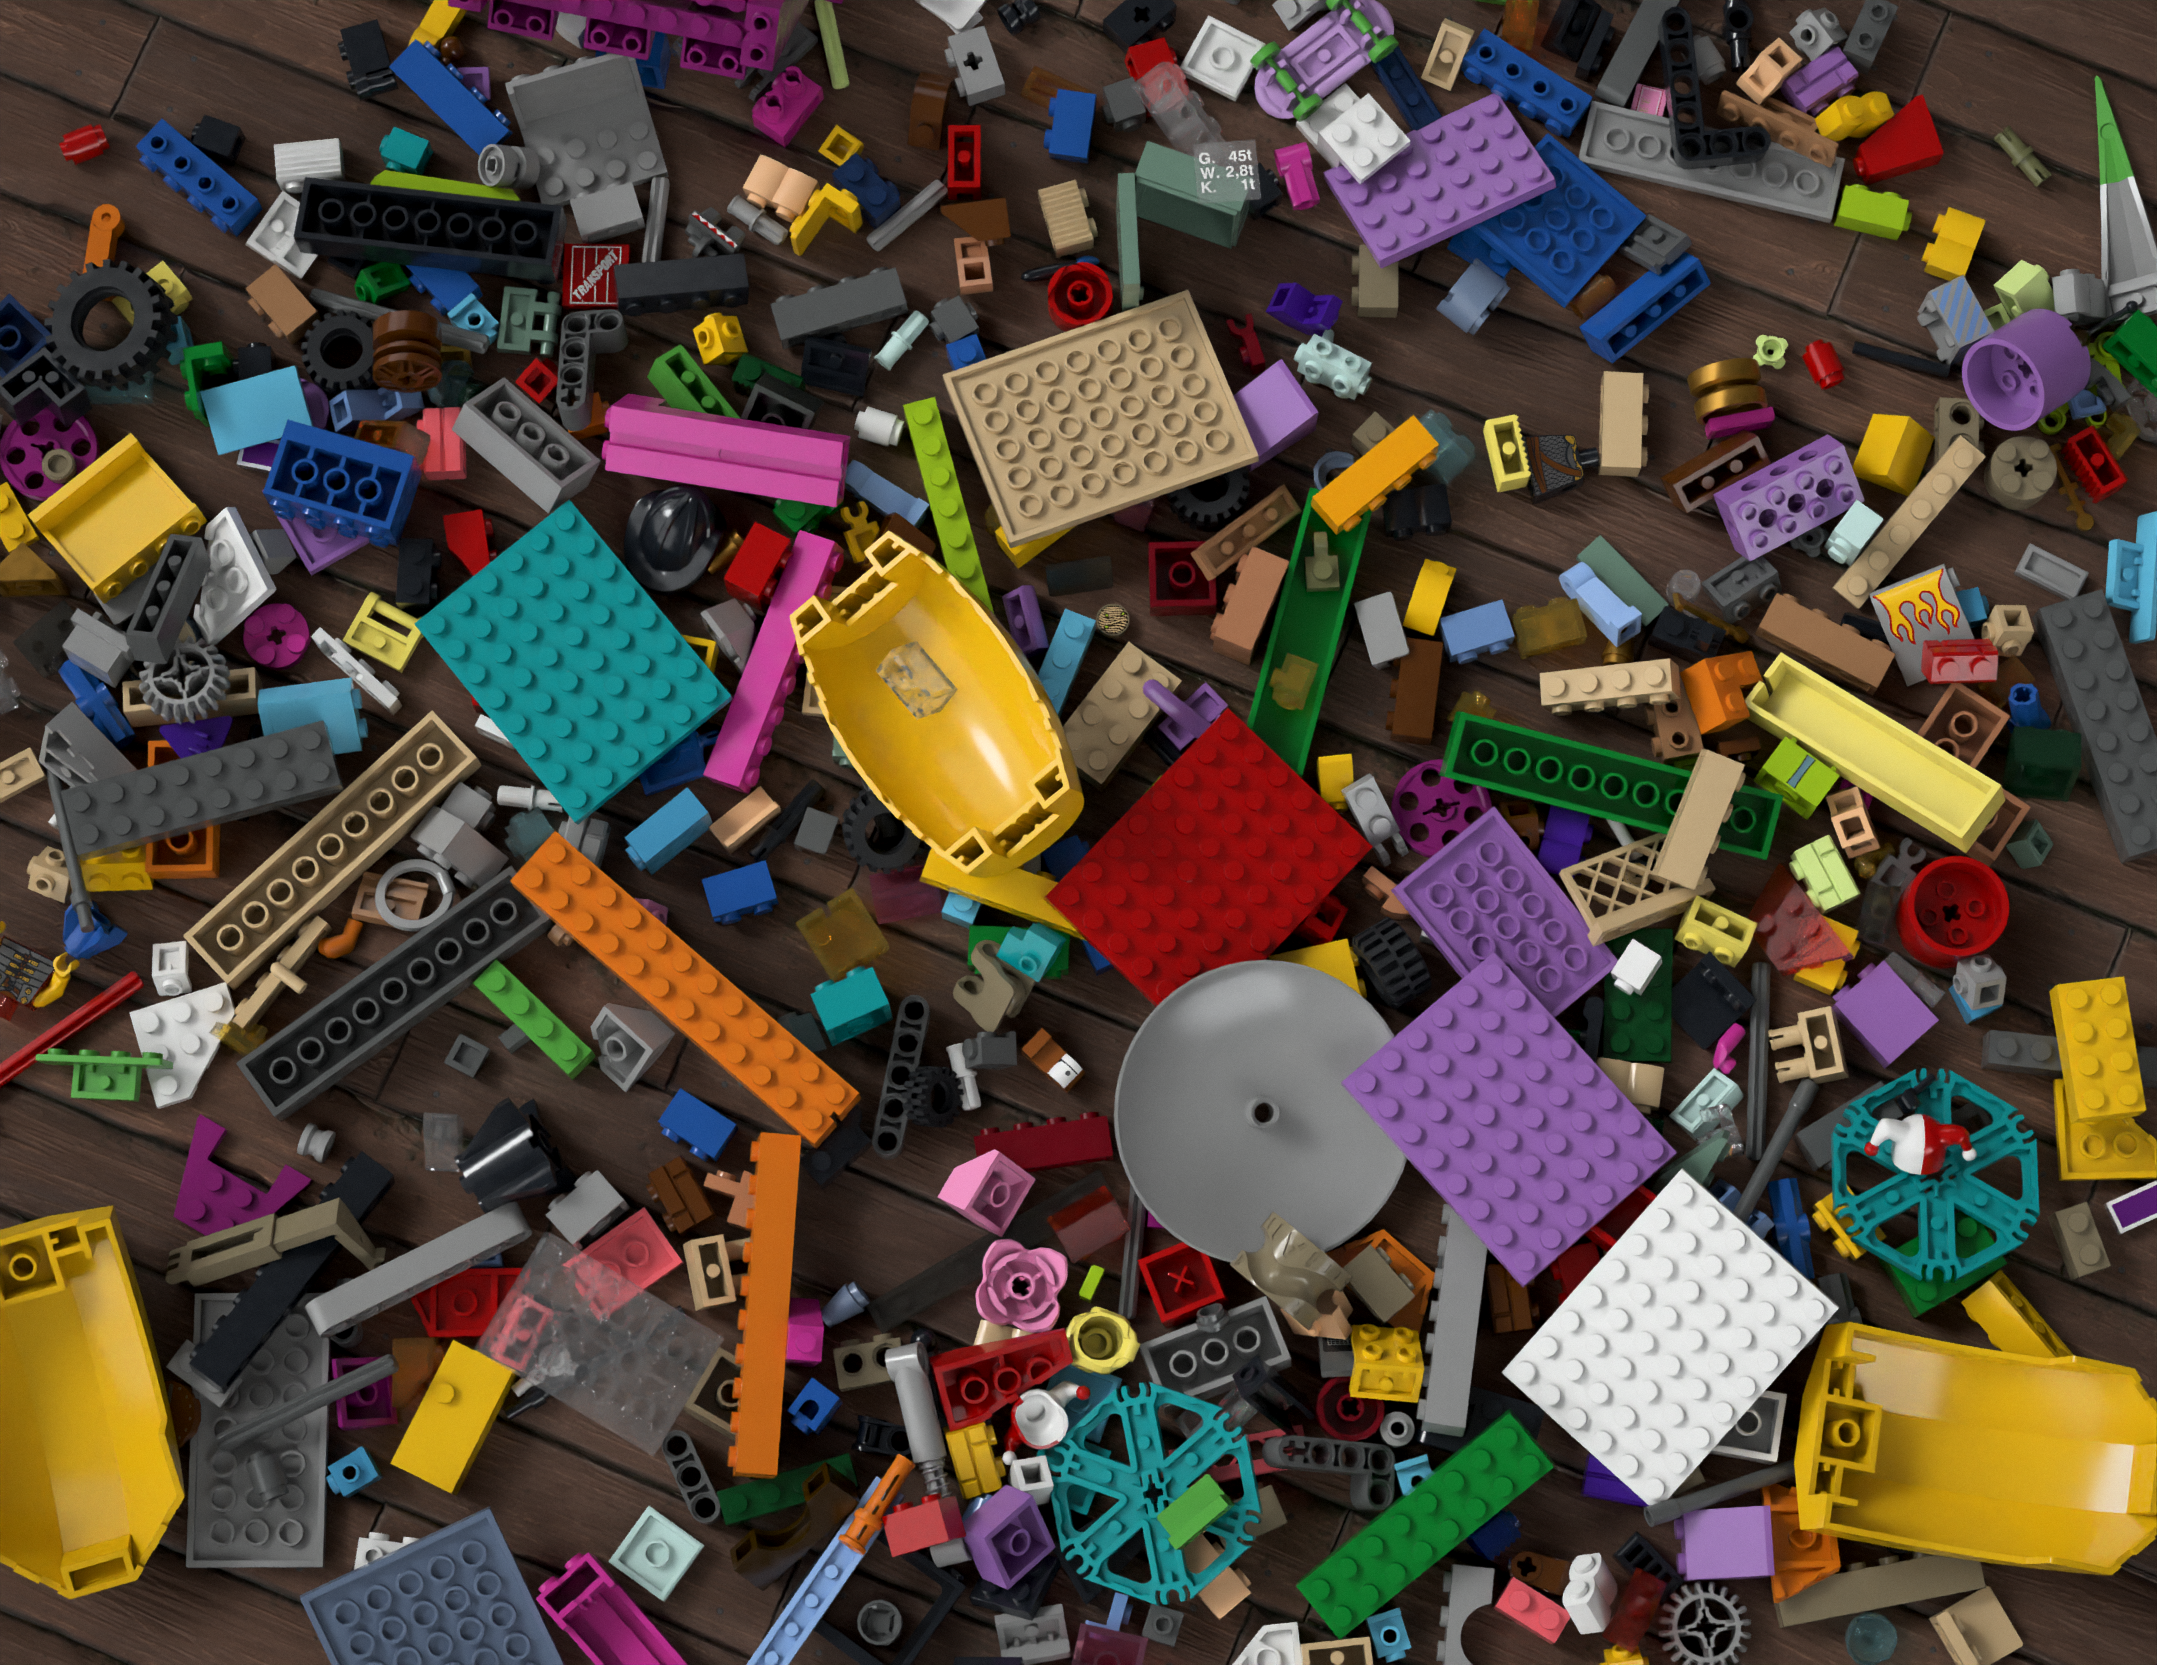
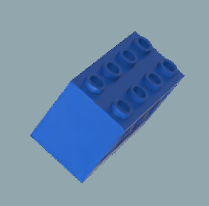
M288 419L263 494L271 509L275 511L274 514L282 519L293 521L294 517L306 520L307 525L316 529L324 530L328 526L338 529V534L348 538L356 539L357 535L369 538L371 544L387 548L388 544L398 547L422 472L413 455Z

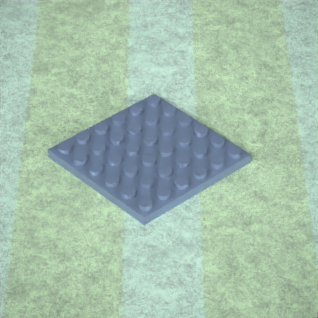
M490 1506L300 1595V1600L331 1665H565Z

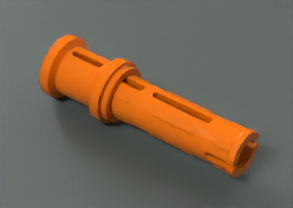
M900 1454L896 1455L895 1460L879 1482L865 1507L859 1508V1510L856 1509L854 1521L845 1535L840 1534L838 1540L842 1544L864 1556L866 1553L865 1546L875 1531H880L882 1528L881 1524L883 1522L881 1517H883L912 1469L915 1468L916 1465Z

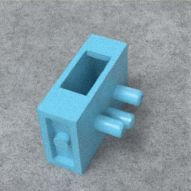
M352 677L259 690L257 706L264 736L323 720L328 727L335 754L362 751L363 738H368V726L366 718L360 719L358 709L362 708V696L360 689H354Z

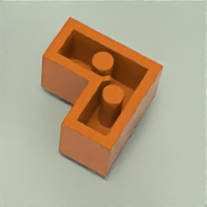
M1752 651L1705 658L1680 672L1701 735L1727 730L1749 718L1750 714L1742 693L1756 686L1759 681L1763 682Z

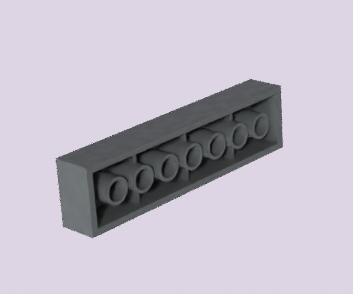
M2100 589L2039 608L2032 619L2121 864L2156 854L2157 738L2103 590Z
M322 720L60 792L77 856L85 861L343 791L344 787L328 727Z

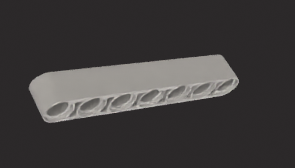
M507 1203L313 1299L306 1305L305 1309L319 1337H331L521 1243L530 1237L533 1231L518 1203Z

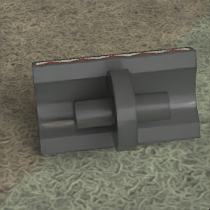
M709 207L702 213L694 210L689 215L688 219H690V222L685 230V234L689 236L688 242L695 247L692 252L693 258H700L705 255L711 257L738 254L746 235L737 226H732L726 233L719 228L722 217L712 207Z

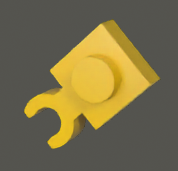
M864 501L856 503L859 510L857 517H853L850 514L848 507L841 508L843 520L850 524L852 528L843 533L854 563L864 561L866 557L864 551L871 546L879 531L877 521L867 523L868 507Z

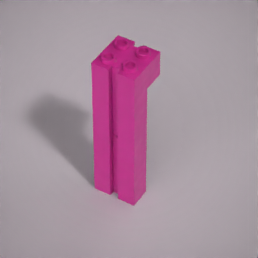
M635 394L625 395L606 411L605 427L609 428L611 433L610 441L605 440L603 443L602 459L606 460L605 470L831 507H837L844 499L850 436L665 407L666 399Z
M579 1552L565 1564L564 1567L567 1569V1572L560 1579L552 1576L538 1588L541 1594L536 1600L558 1626L572 1637L595 1665H689L595 1555L589 1552L584 1555Z

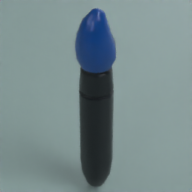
M1082 256L1076 260L1033 268L1025 271L1021 275V279L1026 282H1033L1052 278L1060 268L1066 265L1070 266L1077 264V262H1088L1097 265L1099 264V259L1093 256Z

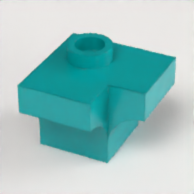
M1037 922V924L1033 923L1027 930L1013 926L1008 931L996 956L1039 982L1055 963L1067 939L1040 922Z

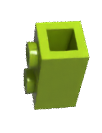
M1845 185L1840 197L1834 226L1897 241L1902 231H1908L1911 222L1912 212L1907 211L1909 200L1902 199L1901 195L1893 192H1884L1883 194L1872 192L1864 185Z

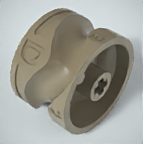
M1272 1212L1260 1227L1265 1237L1262 1248L1257 1252L1241 1250L1237 1255L1238 1257L1229 1265L1301 1325L1310 1330L1315 1320L1317 1321L1321 1316L1317 1310L1316 1303L1319 1295L1325 1290L1330 1289L1341 1292L1352 1279V1276L1275 1212Z

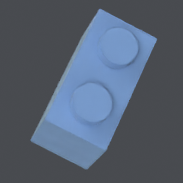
M1503 600L1440 618L1437 625L1449 663L1458 661L1459 664L1469 663L1478 658L1477 654L1490 651L1491 655L1504 652L1509 649V645L1513 643L1515 637Z

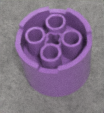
M2031 309L1984 337L1968 350L1962 365L1963 385L1970 402L1984 419L2005 430H2023L2074 398L2085 388L2091 371L2090 355L2087 346L2082 347L2077 336L2070 329L2072 323L2051 310Z

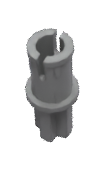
M736 195L728 205L727 212L748 225L749 231L758 232L775 245L782 244L787 238L788 230L767 216L766 210L757 209L743 199L742 196Z

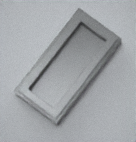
M2031 543L2027 546L2014 572V575L2064 600L2078 596L2089 572Z

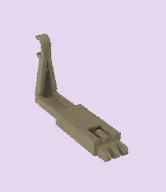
M340 1198L280 1218L273 1213L189 1241L186 1246L169 1252L165 1281L169 1284H176L188 1280L193 1287L281 1259L283 1251L331 1235H335V1239L363 1262L370 1271L382 1265L380 1262H383L385 1259L386 1248L374 1247L345 1203Z

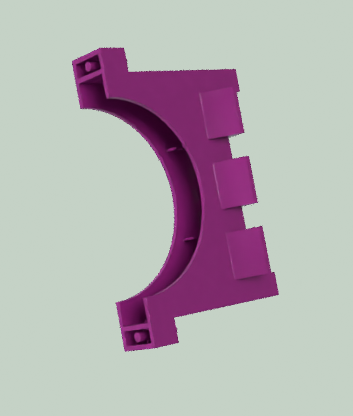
M448 0V6L481 12L488 0ZM490 0L487 28L552 41L560 12L587 17L584 48L647 61L656 31L683 36L680 67L744 80L748 66L773 71L809 0ZM824 0V1H829V2H834V3L842 4L844 0Z

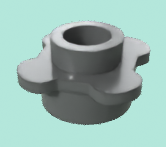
M1818 525L1790 540V545L1794 549L1800 548L1805 551L1808 557L1815 558L1820 554L1821 544L1828 540L1829 533ZM1811 536L1812 541H1807L1806 537Z

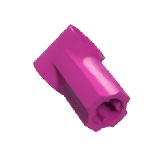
M1302 142L1274 150L1276 167L1280 178H1284L1293 210L1301 211L1319 204L1320 198L1311 171L1313 170V165L1307 143Z

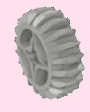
M189 635L184 643L178 638L167 664L143 663L146 670L139 672V677L142 681L139 684V689L144 694V702L146 705L151 706V710L155 715L161 714L167 722L174 717L176 723L181 725L184 718L188 717L189 721L194 724L196 715L199 714L207 719L208 713L206 710L211 708L218 711L219 706L216 700H226V694L223 690L230 688V682L227 679L230 676V671L225 666L226 660L224 656L218 654L219 652L213 644L208 646L207 642L202 638L196 643L193 637ZM187 661H198V662H201V663L205 664L206 666H205V667H200V665H193V666H192V665H189V664L187 663ZM163 694H178L181 695L183 699H171L164 696Z
M1700 1581L1694 1583L1693 1594L1687 1585L1681 1587L1683 1599L1678 1594L1672 1593L1670 1598L1676 1606L1673 1607L1669 1604L1662 1606V1609L1669 1613L1670 1617L1658 1618V1623L1668 1625V1630L1659 1631L1658 1637L1669 1636L1671 1641L1665 1643L1662 1649L1666 1651L1674 1647L1676 1650L1671 1655L1670 1660L1676 1662L1682 1656L1684 1661L1681 1665H1691V1663H1695V1665H1715V1663L1718 1665H1728L1725 1660L1728 1658L1732 1663H1738L1739 1658L1733 1651L1736 1649L1742 1653L1746 1652L1747 1647L1739 1643V1640L1751 1639L1750 1633L1741 1632V1626L1751 1625L1750 1619L1740 1621L1739 1614L1747 1611L1746 1606H1741L1737 1609L1733 1606L1739 1600V1596L1735 1594L1728 1600L1725 1599L1728 1592L1726 1586H1722L1718 1594H1715L1714 1582H1709L1706 1592H1703ZM1695 1600L1696 1609H1694L1695 1618L1693 1622L1689 1625L1677 1627L1682 1610ZM1706 1600L1720 1605L1726 1611L1730 1620H1717L1713 1618L1709 1612V1607L1706 1606ZM1702 1618L1706 1624H1712V1626L1721 1625V1628H1715L1711 1632H1707L1710 1635L1708 1638H1705L1703 1632L1688 1631V1629L1696 1628L1697 1625H1700L1701 1622L1699 1620ZM1732 1630L1729 1643L1725 1649L1714 1656L1713 1648L1715 1647L1714 1639L1716 1635L1722 1631ZM1692 1636L1696 1638L1699 1642L1700 1650H1703L1704 1657L1697 1656L1688 1651L1679 1637Z

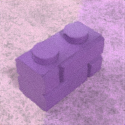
M1834 46L1786 78L1780 90L1787 101L1792 104L1793 108L1808 115L1812 114L1815 118L1830 106L1828 102L1834 98L1849 96L1856 89L1854 85L1859 75L1838 46Z

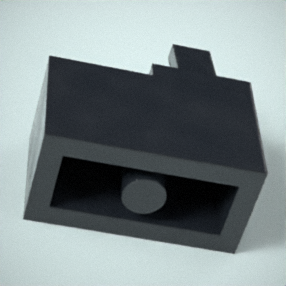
M1664 606L1647 644L1694 665L1705 658L1716 656L1726 630Z

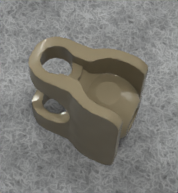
M992 940L980 941L976 944L971 954L972 964L980 971L984 981L977 976L966 975L957 981L953 989L954 999L969 1011L975 1022L987 1032L997 1030L1004 1016L1013 1018L1020 1013L1036 982L1031 977L998 958L996 955L1001 945Z

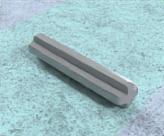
M653 177L642 263L661 261L670 187L669 179L665 177Z
M934 180L869 234L866 238L868 244L875 251H881L948 195L945 185L939 180Z

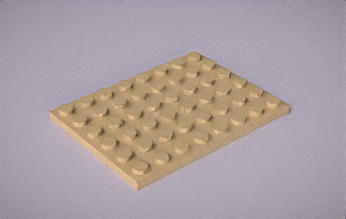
M1189 290L942 375L1010 548L1259 461V455Z

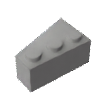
M73 702L66 706L45 726L38 762L72 788L137 770Z

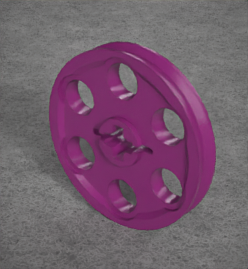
M46 407L27 421H36L40 424L39 431L33 436L23 434V427L27 422L19 426L13 420L9 424L0 442V464L6 478L18 492L37 501H46L64 486L61 483H54L46 477L42 470L44 454L40 450L44 451L45 449L49 451L52 446L54 449L67 450L76 461L77 475L100 458L98 438L89 422L83 416L72 423L69 430L60 432L55 429L58 418ZM81 441H86L91 445L89 453L85 456H77L73 452L75 445ZM17 449L25 451L26 456L22 463L17 465L9 463L8 459L11 452ZM34 474L44 476V482L38 489L27 487V480Z
M1443 759L1426 761L1409 770L1399 781L1391 804V813L1400 829L1399 834L1406 846L1427 858L1432 857L1444 847L1442 842L1444 834L1455 832L1459 835L1471 825L1464 818V813L1468 809L1477 808L1484 814L1491 808L1490 795L1485 787L1473 785V789L1469 793L1460 794L1454 788L1455 780L1440 776L1439 784L1435 787H1428L1423 784L1421 775L1427 770H1433L1440 774ZM1405 794H1412L1417 798L1418 806L1412 811H1406L1400 806L1399 799ZM1437 802H1441L1443 806H1451L1446 812V817H1441L1440 813L1431 812L1436 808ZM1414 825L1426 827L1429 835L1425 841L1417 842L1411 838L1409 832Z

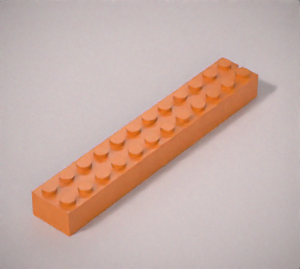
M556 831L551 834L510 880L517 891L814 1148L817 1149L837 1127L831 1115L835 1113L836 1117L842 1121L860 1101L861 1096L856 1089Z

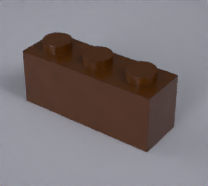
M1743 429L1660 477L1673 505L1688 513L1714 498L1713 494L1770 465L1771 462L1759 437Z
M1406 638L1410 654L1393 661V666L1399 667L1398 679H1391L1389 698L1395 699L1394 711H1387L1385 730L1391 731L1390 741L1430 746L1443 642Z

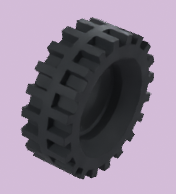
M111 259L103 260V267H98L93 262L85 264L87 272L80 275L78 272L73 271L69 274L73 281L67 287L59 284L56 290L61 293L60 298L57 302L50 300L47 306L54 311L53 317L45 318L44 326L52 331L51 335L45 337L47 344L55 350L51 354L55 360L63 365L65 370L92 388L97 386L103 391L111 392V387L115 386L119 390L125 391L129 390L128 382L134 381L140 386L146 382L143 375L149 370L156 375L161 370L156 365L159 359L163 357L168 360L172 354L166 349L168 341L176 342L177 334L171 330V325L178 324V316L170 310V308L175 306L173 300L164 293L166 290L138 267L134 268L128 262L121 261L120 265H117ZM111 296H121L127 299L132 304L135 313L133 327L128 337L117 347L107 351L91 349L85 343L83 337L84 321L90 310L99 301Z

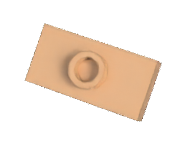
M1778 38L1758 55L1754 63L1740 76L1736 84L1760 105L1782 86L1786 78L1801 69L1803 66L1800 63L1802 58L1783 40Z
M1853 785L1826 795L1831 812V820L1842 849H1845L1849 859L1881 847L1859 787Z
M1334 1289L1325 1290L1319 1295L1316 1303L1317 1310L1321 1316L1317 1321L1315 1320L1310 1330L1306 1329L1282 1308L1280 1309L1294 1334L1346 1340L1353 1331L1347 1321L1353 1308L1343 1290L1341 1292Z

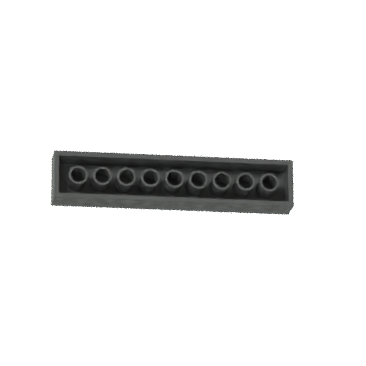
M512 865L236 1063L278 1121H284L470 987L496 959L502 964L554 926L549 917L514 888L510 880L517 872Z

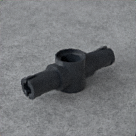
M1725 0L1721 32L1726 39V44L1730 46L1731 70L1734 73H1739V68L1742 65V72H1746L1752 65L1749 43L1752 41L1753 12L1745 0ZM1739 19L1745 26L1736 28L1732 26L1730 20Z

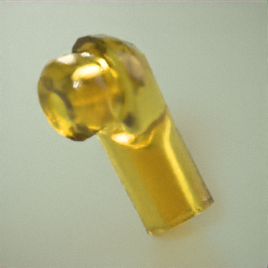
M1891 842L1882 844L1879 849L1865 852L1855 859L1854 868L1858 870L1861 877L1868 878L1874 875L1876 872L1875 865L1880 864L1888 853L1896 857Z

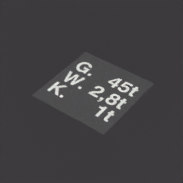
M1255 139L1193 144L1198 204L1261 199Z

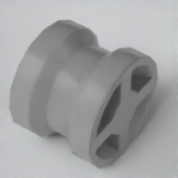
M308 1123L299 1140L297 1153L302 1156L309 1154L314 1156L316 1161L324 1163L331 1152L336 1133L331 1130L321 1131L317 1125Z

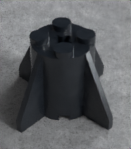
M509 1097L499 1102L466 1150L454 1157L458 1168L464 1174L459 1177L463 1189L469 1195L474 1192L479 1206L485 1214L509 1202L570 1192L577 1188L574 1183L579 1178L562 1160L557 1146L552 1149L548 1140L551 1135L542 1124L538 1104L534 1098L523 1104L519 1109Z

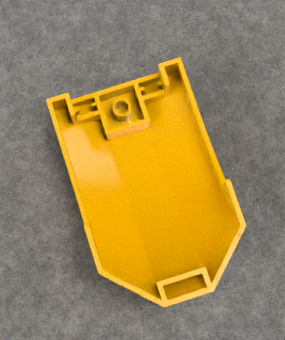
M114 1205L47 1216L0 1230V1562L13 1568L14 1572L38 1584L41 1582L57 1590L58 1594L68 1599H74L138 1580L153 1550L157 1547L169 1522L185 1497L178 1445L163 1374L142 1295Z
M1853 1322L1826 1325L1802 1396L1794 1459L1800 1530L1951 1558L2043 1570L2113 1575L2121 1568V1564L2132 1555H2137L2156 1539L2157 1402L2154 1397H2149L2140 1383L2142 1381L2136 1369L2079 1356L2043 1358L1914 1336Z

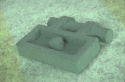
M505 286L497 342L498 352L531 355L532 343L541 344L540 356L552 358L554 346L558 345L559 335L556 333L557 319L561 317L562 306L559 305L561 294L548 292L547 302L544 303L537 302V289ZM536 315L545 316L543 331L534 330Z

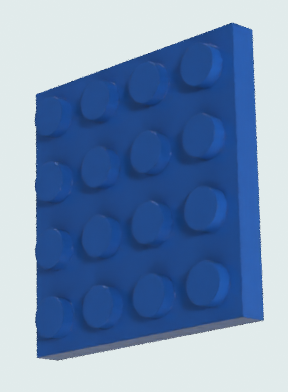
M1547 133L1534 148L1554 176L1556 188L1470 227V229L1565 308L1643 222L1646 215Z

